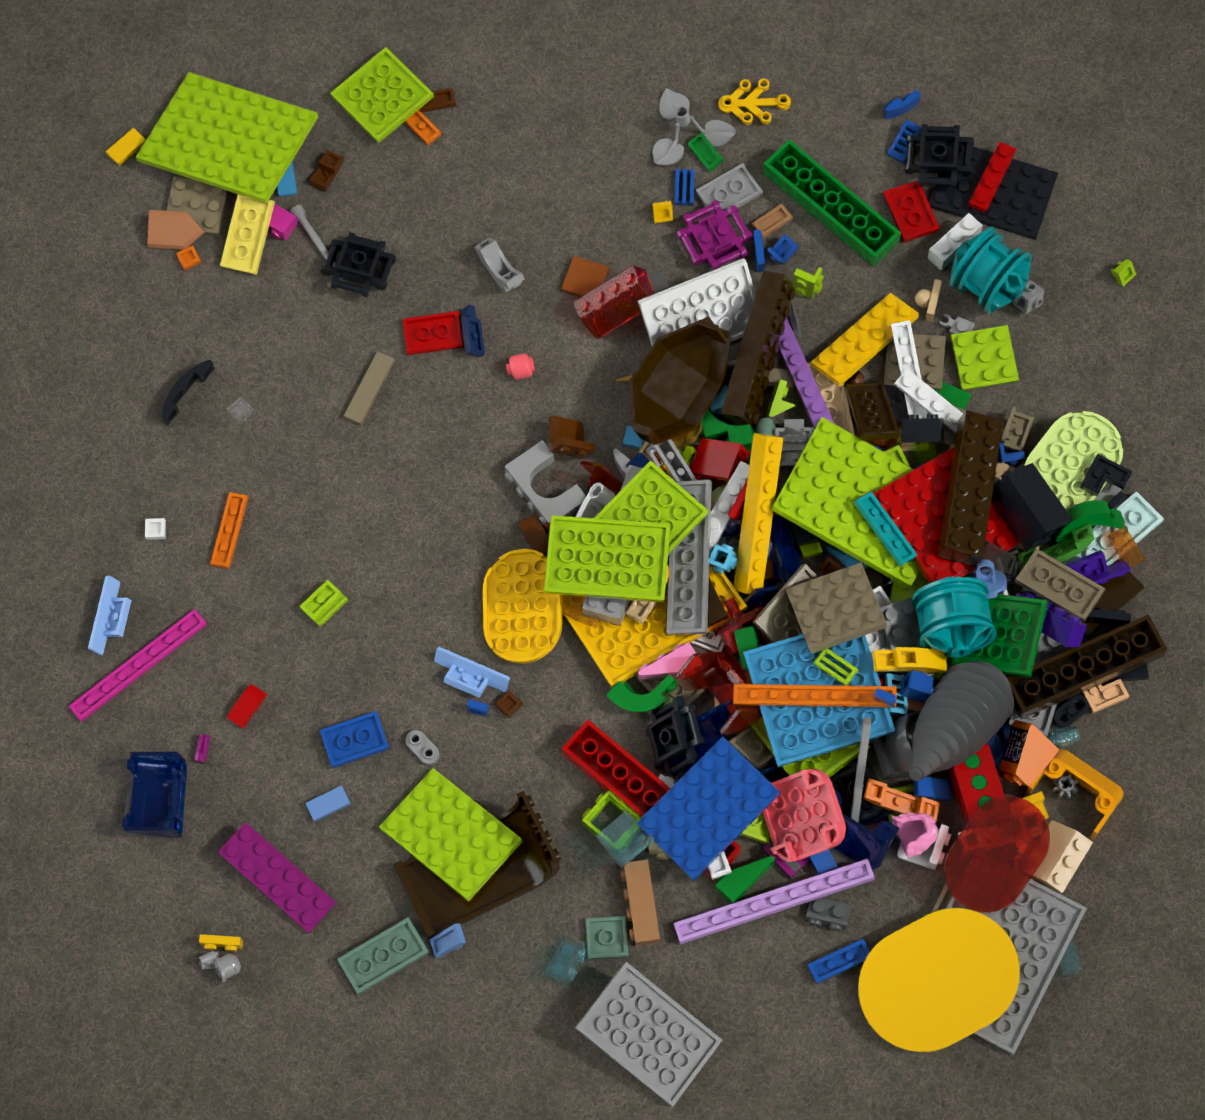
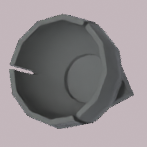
M919 711L900 716L893 722L894 733L872 739L883 777H909V769L913 762V735L920 715Z

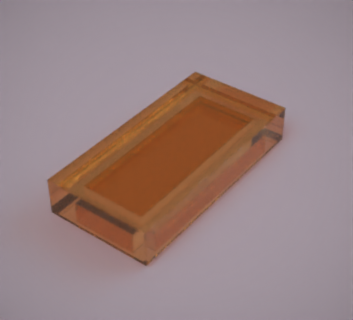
M1126 526L1108 535V539L1120 559L1127 563L1130 568L1145 561V557Z

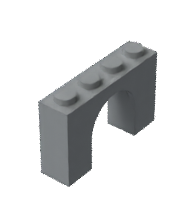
M542 440L505 465L506 473L504 475L510 484L514 483L516 485L518 495L521 498H526L528 501L527 506L531 512H536L539 515L538 519L544 528L548 527L550 530L551 515L572 517L578 513L586 495L577 484L555 498H543L533 491L531 482L534 476L554 462V454L549 452L548 446Z

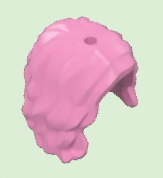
M909 812L892 817V823L895 826L896 833L900 838L907 858L920 855L937 839L938 828L934 819L927 814Z

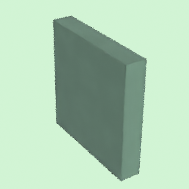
M626 916L585 918L588 960L629 957Z

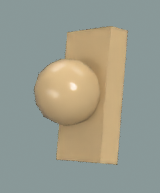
M935 279L932 293L927 289H922L915 296V301L919 307H928L926 321H933L942 280Z

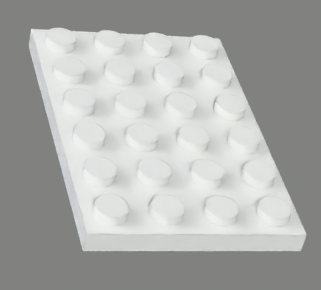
M743 258L638 300V304L652 346L657 338L708 316L714 324L731 332L730 342L744 336L756 293L747 262Z

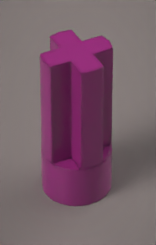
M199 734L193 760L195 763L205 764L211 738L209 735Z

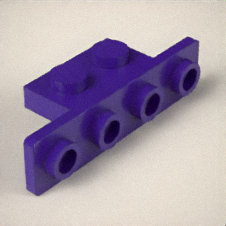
M1101 550L1065 564L1097 584H1103L1109 579L1121 577L1131 571L1130 566L1123 560L1107 566L1105 555Z

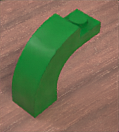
M1086 501L1066 510L1073 521L1055 537V541L1061 543L1072 538L1073 530L1087 524L1122 529L1125 521L1121 511L1114 508L1109 509L1107 501Z
M668 675L652 692L644 695L636 692L626 681H619L606 695L617 706L625 710L650 712L664 707L671 701L666 694H671L677 688L676 683L679 679L675 675Z

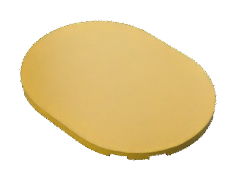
M949 908L933 912L885 937L868 954L862 966L858 984V996L862 1012L871 1028L882 1039L897 1048L910 1052H933L944 1049L992 1024L1008 1009L1015 997L1019 984L1020 966L1018 955L1007 933L989 917L973 910Z

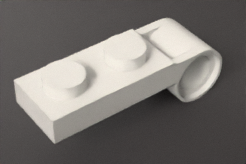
M601 483L594 484L584 499L576 517L595 518L602 508L615 497L614 492Z

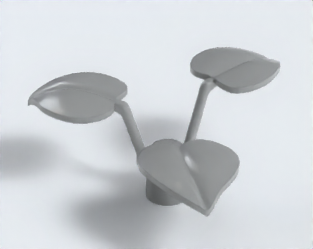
M666 88L660 100L659 110L664 119H676L675 140L673 142L670 138H663L655 143L653 147L654 163L668 166L682 158L684 147L681 144H677L680 126H687L690 121L700 132L705 134L714 147L725 145L736 134V129L732 125L720 120H711L706 123L705 130L702 129L694 120V117L690 116V103L687 97Z

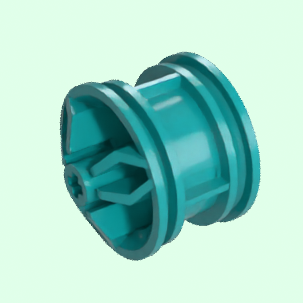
M993 226L969 238L959 246L953 260L949 286L953 289L958 287V290L962 293L969 290L979 297L978 304L981 307L985 306V312L988 314L1010 304L1023 294L1027 287L1026 284L1029 279L1032 260L1030 252L1023 254L1021 248L1013 251L1002 243L1004 237L1001 234H997V229Z
M945 577L927 584L916 591L912 597L914 608H916L919 622L920 647L945 652V656L964 657L969 655L970 652L982 649L993 642L997 633L990 615L987 584L976 578Z

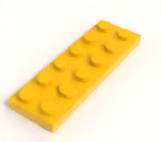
M889 293L812 360L811 366L840 387L894 339L891 324L909 320L912 324L919 317V313L892 293Z

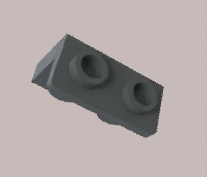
M824 898L812 900L809 902L806 921H809V924L820 927L823 924L829 926L831 930L841 931V929H846L851 905Z

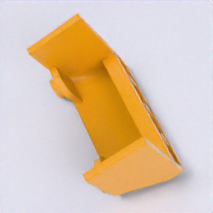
M1059 749V752L1032 785L1028 787L1025 795L1029 796L1044 775L1051 779H1058L1063 774L1066 776L1072 774L1071 778L1073 781H1078L1079 785L1097 796L1095 807L1098 812L1104 815L1090 837L1093 841L1121 802L1123 790L1119 785L1069 751Z

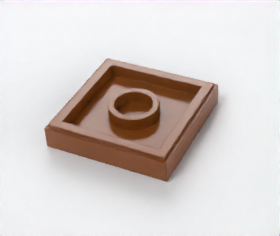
M574 256L561 291L597 302L610 268Z

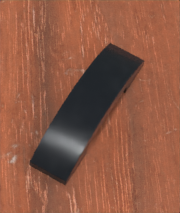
M211 360L204 361L191 368L173 386L166 398L162 411V420L166 426L179 413L176 404L198 379L204 383L214 371L215 367Z

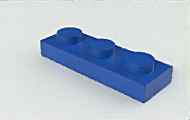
M861 939L808 964V968L816 984H819L864 963L870 951L864 939Z

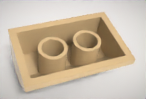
M1052 820L1021 869V872L1041 885L1057 893H1063L1093 842L1077 830Z

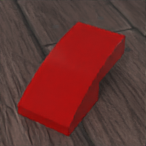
M250 684L233 706L227 718L241 728H245L254 712L259 710L268 694L254 684Z

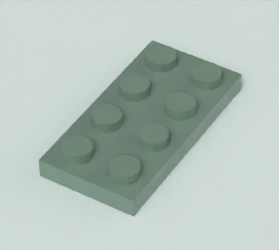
M408 917L337 960L356 993L360 995L429 954V951Z

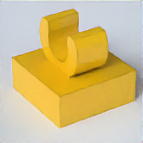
M671 201L652 203L655 223L673 221Z

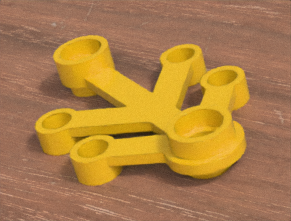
M763 78L759 80L758 86L745 99H739V97L751 89V82L747 79L740 82V87L732 95L722 96L718 102L721 111L725 113L732 112L742 120L744 125L752 124L753 115L751 113L758 117L762 124L767 125L771 122L772 116L769 112H763L758 107L776 106L779 110L785 111L789 109L791 99L785 94H781L777 98L757 99L764 91L769 89V81ZM738 107H745V108H747L751 113H749V112L744 113V112H743L742 110H740ZM767 116L769 117V119L764 120L763 117ZM749 117L750 120L746 121L744 118Z

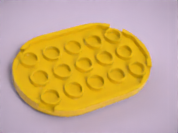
M518 549L500 556L499 560L488 569L483 583V630L488 645L497 656L511 663L526 664L543 658L557 644L562 631V595L544 593L547 557L535 550Z

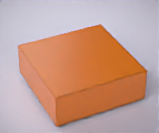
M193 245L176 253L184 271L201 263Z

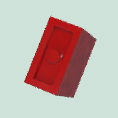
M702 438L700 445L697 447L693 462L690 464V470L696 480H701L704 477L724 480L728 484L740 461L746 463L749 452L740 443Z

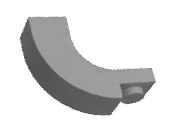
M489 237L474 247L486 269L504 291L507 292L518 287L525 280L523 274L509 264L496 240Z

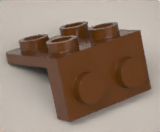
M554 415L549 417V452L583 459L595 451L594 444L584 442V429L581 421Z

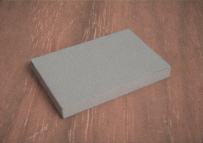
M742 163L696 189L695 193L705 207L710 205L712 201L717 200L722 211H725L732 205H736L737 208L762 195L763 191Z

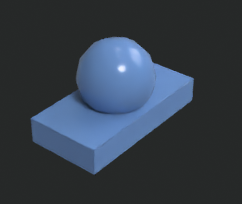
M460 923L450 926L429 939L435 958H441L453 950L461 949L466 943Z

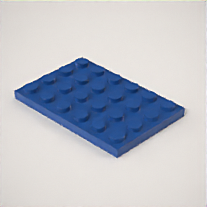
M722 737L637 824L695 881L781 793Z

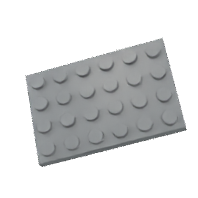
M624 962L575 1027L577 1031L671 1107L674 1106L722 1042L721 1038L627 962Z

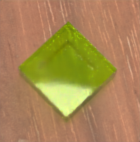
M916 442V463H926L936 458L935 442Z

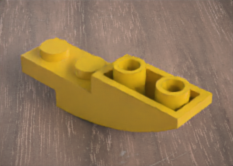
M896 647L894 650H874L872 652L874 672H910L914 670L924 673H937L947 671L945 652L939 650Z

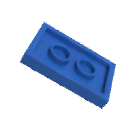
M377 711L320 730L332 769L389 750Z

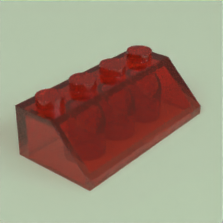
M632 265L573 303L579 319L596 339H600L639 315L641 310L638 300L655 293L646 270Z

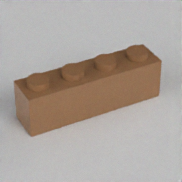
M648 859L624 863V869L620 871L622 882L626 881L627 889H623L625 901H629L630 909H626L627 919L632 921L633 929H629L630 939L635 941L636 946L660 943Z

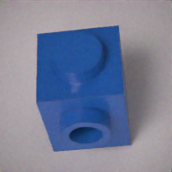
M911 670L902 678L901 696L921 703L924 702L934 692V677L926 675L924 672Z

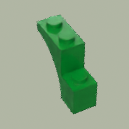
M708 409L701 420L700 432L703 438L712 440L726 438L727 442L740 443L747 451L752 450L754 430L750 424L742 426L725 424L716 419Z

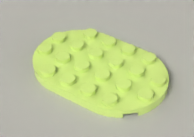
M1083 411L1082 413L1071 412L1054 422L1030 453L1024 465L1026 466L1030 463L1035 465L1063 507L1068 510L1077 504L1095 500L1097 496L1081 489L1080 486L1097 454L1120 465L1123 457L1121 436L1110 421L1096 413Z

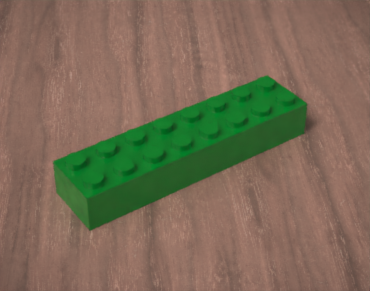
M790 139L763 164V174L873 267L900 242L901 232Z

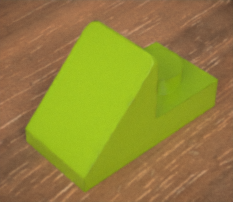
M781 379L776 381L765 414L766 418L774 417L795 406V404L782 400L788 392V387H786L787 381Z

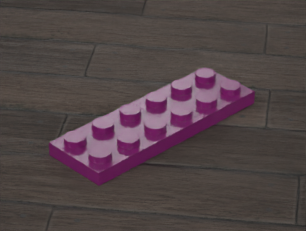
M246 822L218 851V854L308 934L336 904L331 897Z

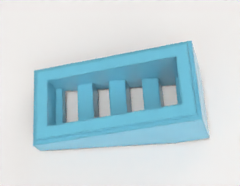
M886 673L885 686H897V689H899L896 703L898 707L888 708L889 713L896 716L907 715V697L901 696L902 678L904 676ZM892 680L899 681V685L892 684Z

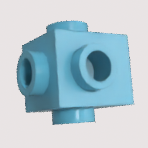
M715 544L714 549L710 550L709 564L713 566L712 570L723 574L724 571L730 573L731 569L736 567L738 558H736L737 554L733 551V547L722 544V546ZM723 557H727L725 563L721 562Z

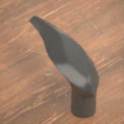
M792 303L790 308L792 331L795 337L800 339V325L796 309Z

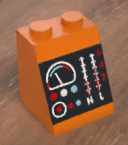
M1014 720L999 770L1004 774L1002 777L1010 784L1015 783L1018 786L1030 787L1059 752V749L1033 724Z

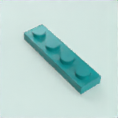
M872 492L855 501V506L899 567L917 556V553Z

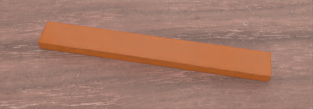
M734 684L733 705L896 708V703L892 707L875 700L874 694L876 689L879 688L895 695L897 703V686Z

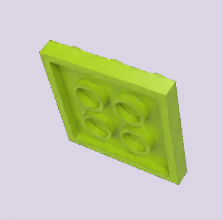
M1008 325L951 334L950 337L961 390L966 391L1019 381Z

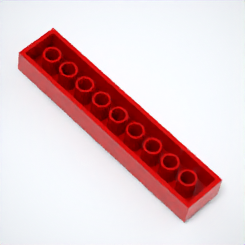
M589 719L561 748L562 755L604 791L607 792L609 790L641 818L671 789ZM734 841L724 850L729 866L738 858L742 847ZM706 868L703 874L715 883L717 878L712 880L709 870Z

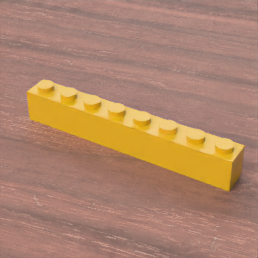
M754 433L737 555L738 561L733 585L737 591L745 594L763 593L773 518L771 508L775 503L783 444L782 437L771 434Z

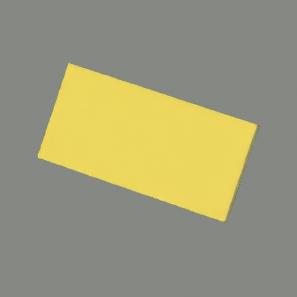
M239 194L237 195L220 263L221 267L257 275L275 204L274 201L269 200L266 204Z

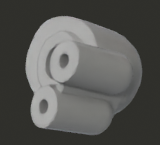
M211 951L199 957L201 969H215L222 983L226 982L227 978L237 975L241 969L239 959L233 954L219 957L218 952Z

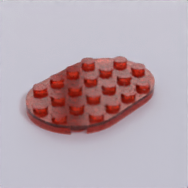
M1014 796L991 799L977 809L948 851L945 859L946 885L957 902L973 911L995 912L1008 907L1019 897L1045 859L1049 849L1050 831L1041 811L1031 802Z

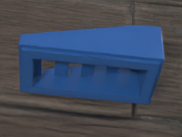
M906 120L887 155L904 163L907 158L908 147L902 146L899 142L908 146L903 135L906 137L909 135H921L922 127ZM895 148L903 151L904 154L895 151Z

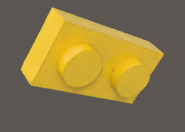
M202 934L199 937V943L205 950L215 951L216 948H224L225 951L236 952L237 949H242L243 947L241 937Z

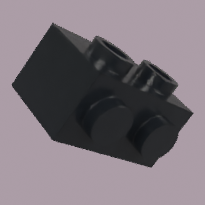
M909 414L907 418L902 419V442L944 441V418H938V414H927V418H919V414Z

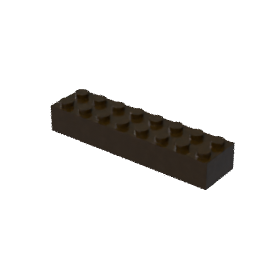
M763 270L721 410V414L730 425L742 426L750 424L753 428L754 424L758 422L759 407L763 405L764 390L769 385V373L774 368V356L779 351V339L785 330L784 322L790 313V302L795 297V289L785 274Z
M966 410L958 420L937 557L975 567L983 558L1003 420Z
M1148 614L1080 644V647L1071 648L1035 664L1031 678L1015 675L1006 677L1011 686L1014 708L1020 720L1163 657L1167 647Z

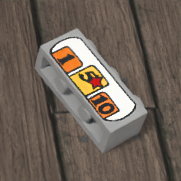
M671 439L657 445L651 444L646 449L653 463L675 482L696 481L695 476Z

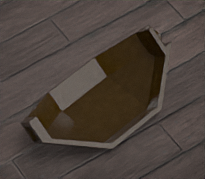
M709 316L657 338L630 378L629 392L632 426L641 440L657 445L696 429L724 387L731 332L714 324Z

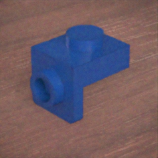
M784 234L774 247H769L767 251L771 253L769 257L774 262L785 264L800 246L787 234Z
M1000 443L997 460L1009 466L1020 465V462L1025 459L1024 451L1005 454L1004 445Z

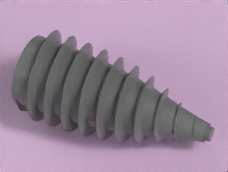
M969 661L954 665L943 674L936 684L933 694L926 700L915 725L913 762L909 769V776L912 780L919 781L927 775H931L932 772L950 769L963 763L979 751L1011 716L1014 709L1011 686L1006 676L997 667L984 661Z

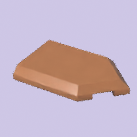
M149 211L148 248L184 250L205 233L188 212Z

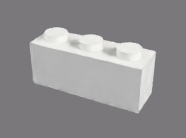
M968 213L929 249L928 259L942 271L955 259V253L964 241L979 234L983 225Z

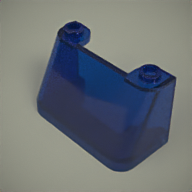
M131 752L130 758L127 760V769L133 775L131 811L126 814V817H123L122 828L126 833L181 838L187 782L186 760L179 752Z
M835 791L839 806L841 807L842 797ZM842 813L846 827L845 837L833 849L855 862L868 859L872 870L879 868L896 841L899 827L886 821L879 823L875 830L872 831Z

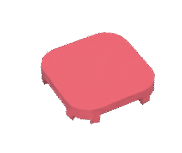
M819 769L802 770L771 783L781 793L763 811L774 847L770 848L773 855L779 856L786 862H792L832 849L842 842L846 832L845 821L832 782L826 773Z

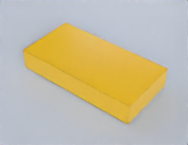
M133 128L111 146L106 153L120 166L143 146L146 139Z

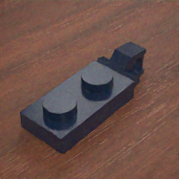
M468 305L462 308L461 315L465 354L482 357L485 352L481 320H478L476 317L475 306Z

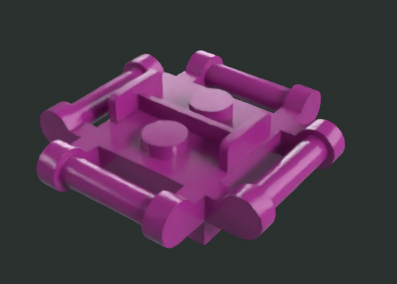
M714 200L710 205L700 210L683 215V220L688 228L679 230L676 235L679 240H682L692 258L691 262L694 266L706 262L713 271L734 259L747 256V251L742 244L750 241L754 236L751 231H748L738 214L739 210L736 205H732L727 210L722 211L719 202ZM713 211L715 212V213H713V214H711V215H709V216H707V217H705V218H703V219H700V220L698 221V223L694 225V223H693L694 220H696V219H698V218H700V217H702V216H705V215H707V214H709V213H711V212H713ZM727 218H733L742 236L737 237ZM689 236L692 237L701 255H698V253L696 252L694 246L688 238Z

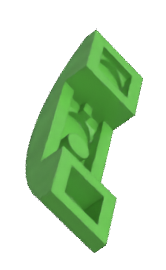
M1091 524L1073 530L1072 538L1041 551L1059 562H1064L1076 556L1095 539ZM1036 548L1018 554L1021 569L1026 565Z

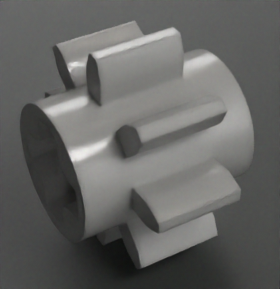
M1072 774L1069 776L1062 775L1060 780L1054 779L1053 783L1057 786L1053 788V792L1057 791L1059 798L1066 796L1070 799L1071 792L1076 794L1077 789L1074 786L1078 781H1073L1071 778ZM1064 783L1068 784L1066 789L1062 788Z

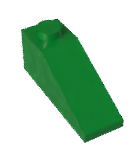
M770 856L731 870L730 874L717 878L715 890L730 904L738 902L775 863V858Z

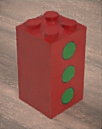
M986 743L972 757L959 765L947 769L966 830L1002 824L1006 821L1010 812L989 745Z

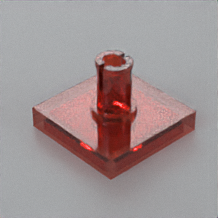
M735 596L724 601L723 603L731 617L730 621L713 628V633L717 636L757 617L764 609L763 605L744 614V612H741Z

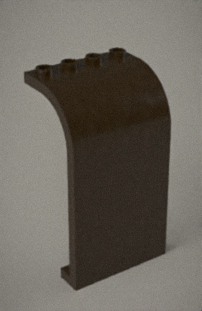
M524 790L516 794L517 802L515 805L496 818L518 835L523 842L469 902L415 857L403 863L400 860L393 864L428 939L454 924L460 923L461 925L536 889L559 871L561 856L557 849H552L550 842H553L548 830L544 832L541 826L544 822L539 812L535 814L532 808L535 804L530 795L526 796Z

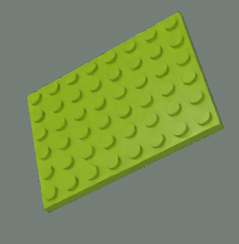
M188 72L138 152L136 159L138 162L267 204L318 119V114L311 110Z
M822 417L771 510L908 589L912 586L920 570L913 560L899 567L854 504L857 499L869 492L875 493L914 469Z

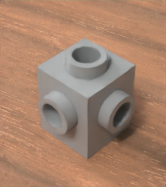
M1031 280L1027 282V287L1023 294L1012 303L1025 314L1040 307L1043 303L1044 289Z

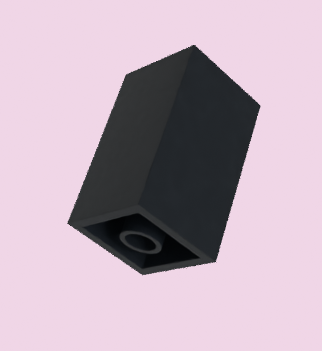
M1033 463L1026 466L1021 464L1014 471H1006L1001 475L1002 479L994 483L991 502L1026 552L1053 540L1073 521Z

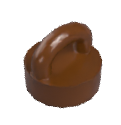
M857 371L845 381V384H864V375Z

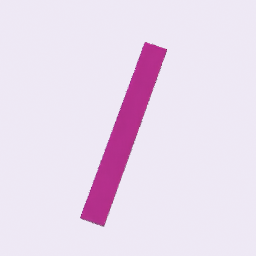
M193 609L70 704L69 708L81 722L199 632L207 623Z

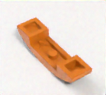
M871 778L867 779L864 799L898 814H907L909 812L915 814L924 813L931 816L936 822L940 806L939 802L925 797L917 798L889 788L885 783Z

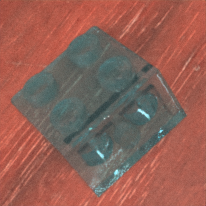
M628 811L622 813L596 835L598 841L621 868L656 840L651 833L647 835Z
M563 938L544 973L545 976L567 986L569 981L573 982L577 975L578 963L582 964L587 955L585 953V943L580 940L577 945Z

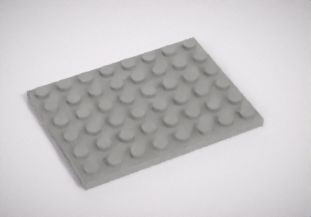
M976 851L946 909H968L989 917L1007 933L1016 949L1020 966L1018 989L1012 1003L995 1022L973 1033L1014 1055L1087 908Z

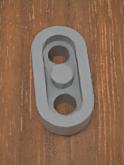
M413 730L408 733L406 744L425 765L437 763L440 757L438 748L421 731ZM418 737L419 741L415 743L412 739ZM428 751L433 752L432 756L430 757L426 756L425 754Z

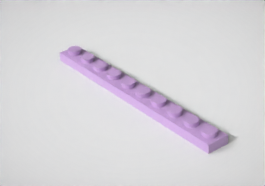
M868 859L676 922L674 926L680 944L875 880Z

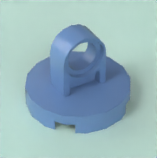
M981 560L977 564L976 572L969 576L987 584L989 590L988 599L997 597V593L1001 591L1003 593L1006 591V576L1001 571L996 570L994 563L990 560ZM982 567H988V568H990V569H982V570H980V568H982Z

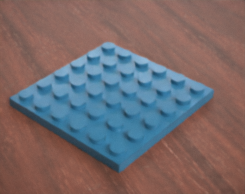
M803 634L743 652L753 684L844 686L814 665V661L822 650L810 654ZM865 635L828 648L859 670L848 686H881L878 674L874 672L873 659ZM828 654L824 655L827 659H829L830 661L844 669L849 674L852 672ZM820 661V663H822L830 670H832L833 672H835L836 674H838L846 680V676H844L843 674L829 666L824 661ZM760 706L778 767L860 743L864 717L871 718L869 740L895 732L888 708Z

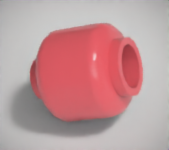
M526 353L511 356L509 364H506L508 375H512L515 380L529 378L532 376L533 371H535L532 356L529 357Z

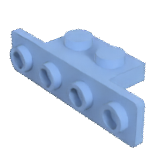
M106 576L88 646L90 651L98 655H103L107 637H123L132 601L129 598H117L120 582L111 576Z
M441 647L436 649L434 662L450 669L444 678V683L479 698L487 685L506 692L508 689L509 676Z

